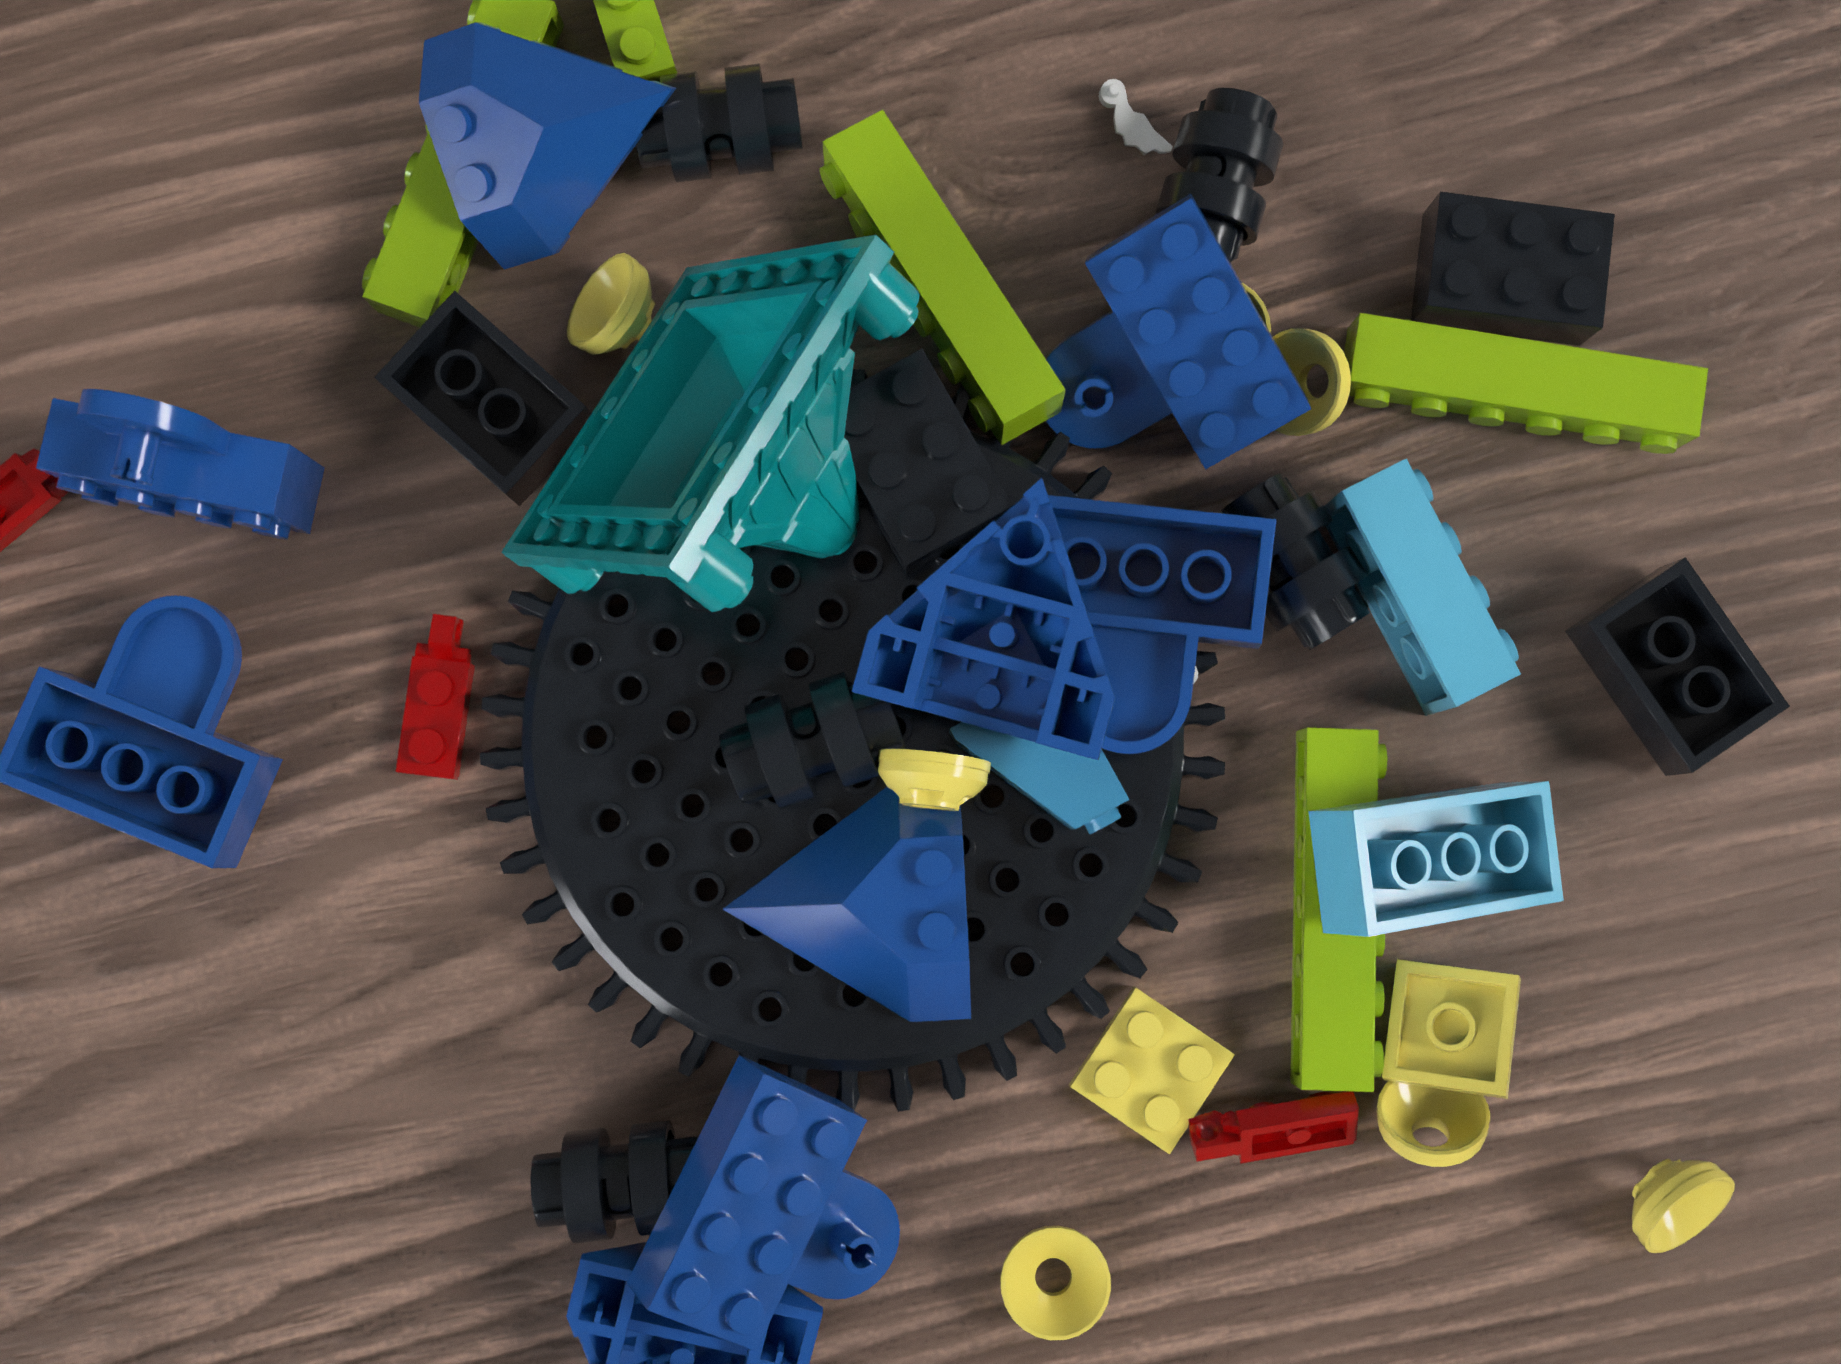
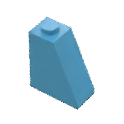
M964 722L949 730V734L956 745L974 758L991 762L990 770L1070 830L1085 825L1088 833L1092 834L1121 818L1116 807L1128 801L1129 798L1102 749L1099 760H1095Z

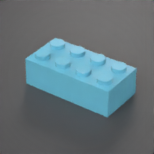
M1404 459L1342 490L1329 501L1325 508L1333 521L1326 528L1338 551L1350 546L1369 575L1357 582L1356 585L1368 604L1378 627L1425 716L1458 707L1521 675L1515 663L1518 661L1519 655L1513 640L1505 630L1496 628L1486 609L1490 606L1486 589L1476 576L1468 575L1458 556L1461 554L1462 549L1456 533L1448 523H1441L1430 504L1433 501V492L1429 482L1420 470H1412L1408 460Z
M1549 781L1500 782L1308 811L1323 933L1370 937L1564 901Z

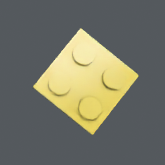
M1397 959L1382 1078L1385 1081L1508 1099L1521 983L1520 976Z
M1133 986L1076 1072L1069 1086L1168 1154H1171L1189 1126L1188 1119L1195 1117L1235 1054Z

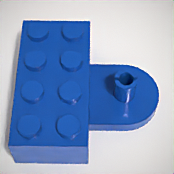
M1191 194L1087 257L1085 264L1112 311L1061 341L1046 359L1066 389L1061 412L1046 420L1055 433L1062 432L1070 438V443L1080 447L1106 448L1129 439L1173 413L1206 470L1311 410L1304 391Z
M83 389L79 403L52 398L36 469L57 477V488L82 494V499L91 502L118 506L119 501L138 505V509L141 511L172 518L175 517L176 512L195 516V521L231 529L234 522L253 528L252 532L288 540L290 531L310 534L325 467L290 444L230 433L208 418L177 406L115 391Z
M1048 495L1116 698L1102 748L1120 754H1139L1154 750L1169 741L1178 732L1187 717L1192 699L1198 642L1259 649L1261 646L1276 519Z
M174 595L151 600L139 607L127 618L117 635L96 684L71 673L38 667L0 754V783L207 867L237 868L283 759L215 732L240 673L242 663L240 639L231 621L220 610L206 602L191 597Z
M739 1055L626 1284L648 1311L755 1352L788 1284L826 1299H846L868 1290L882 1278L894 1260L899 1245L900 1225L896 1209L889 1197L869 1180L844 1169L867 1119L840 1100Z

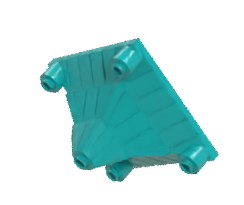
M875 234L687 267L501 553L519 566L532 567L567 594L576 593L580 589L582 591L591 589L599 581L604 571H618L620 573L636 575L645 574L646 576L666 577L706 609L716 612L725 607L733 608L746 598L752 588V558L739 548L756 545L796 552L816 558H826L845 552L856 538V525L859 521L856 474L849 442L844 438L855 352L850 349V346L859 326L877 340L889 336L896 338L904 334L914 324L919 313L916 307L920 295L918 290L890 264L894 251Z

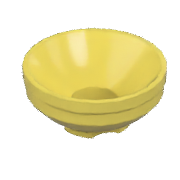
M626 253L616 254L605 261L583 286L568 320L567 337L573 346L589 354L596 355L612 352L620 347L626 349L632 342L640 340L652 321L651 314L655 302L651 299L652 290L648 271L635 258Z
M1298 328L1279 332L1273 336V339L1304 391L1311 410L1275 431L1291 436H1304L1322 431L1332 425L1341 415L1347 404L1351 375L1345 354L1336 341L1324 333ZM1316 364L1321 365L1325 369L1329 380L1325 394L1318 399L1310 394L1306 383L1308 372Z
M881 749L878 754V773L887 787L899 796V803L904 806L943 811H959L961 804L976 796L987 785L991 762L983 759L933 751Z
M1388 1081L1381 1090L1377 1103L1378 1126L1383 1139L1392 1150L1405 1159L1417 1164L1430 1167H1447L1460 1164L1472 1158L1481 1149L1488 1134L1490 1111L1483 1095ZM1423 1127L1436 1128L1444 1133L1448 1141L1441 1146H1425L1414 1138L1413 1132Z
M1680 1159L1677 1161L1663 1160L1653 1166L1647 1175L1634 1186L1632 1196L1635 1198L1632 1210L1633 1232L1648 1252L1663 1253L1674 1249L1700 1233L1722 1212L1733 1195L1735 1183L1725 1171L1712 1162L1700 1160L1681 1162Z
M1044 1226L1022 1236L1011 1247L1004 1260L1000 1275L1001 1294L1005 1307L1012 1319L1026 1332L1046 1340H1067L1077 1337L1092 1328L1105 1311L1111 1292V1275L1106 1259L1098 1246L1084 1234L1063 1226ZM1050 1258L1064 1261L1071 1270L1068 1285L1056 1293L1044 1291L1035 1281L1038 1266Z

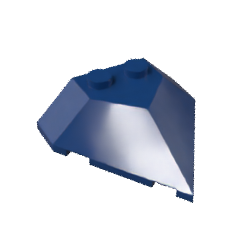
M475 22L424 40L419 105L460 221L505 270L560 252L570 238L569 233L586 209L593 206L643 136L641 133L658 108L665 105L676 88L622 72V69L535 40L529 41L502 32L499 28L481 22Z
M1041 478L998 520H993L917 587L918 590L890 615H885L868 630L852 692L1099 760L1116 698L1044 481Z
M886 787L723 908L726 912L909 1022L971 1019L970 962L961 806H959V811L904 806L899 803V796L892 789Z
M646 1242L582 1253L566 1317L574 1337L578 1336L589 1364H810L823 1314V1307L789 1284L755 1352L648 1311L626 1283Z

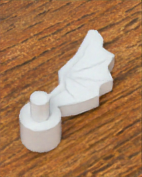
M1117 79L1107 80L1102 85L1098 97L1103 106L1107 108L1115 107L1113 117L1115 133L1123 136L1124 145L1136 147L1143 155L1151 151L1159 154L1170 153L1173 146L1153 129L1144 114L1132 110L1128 104L1123 83Z

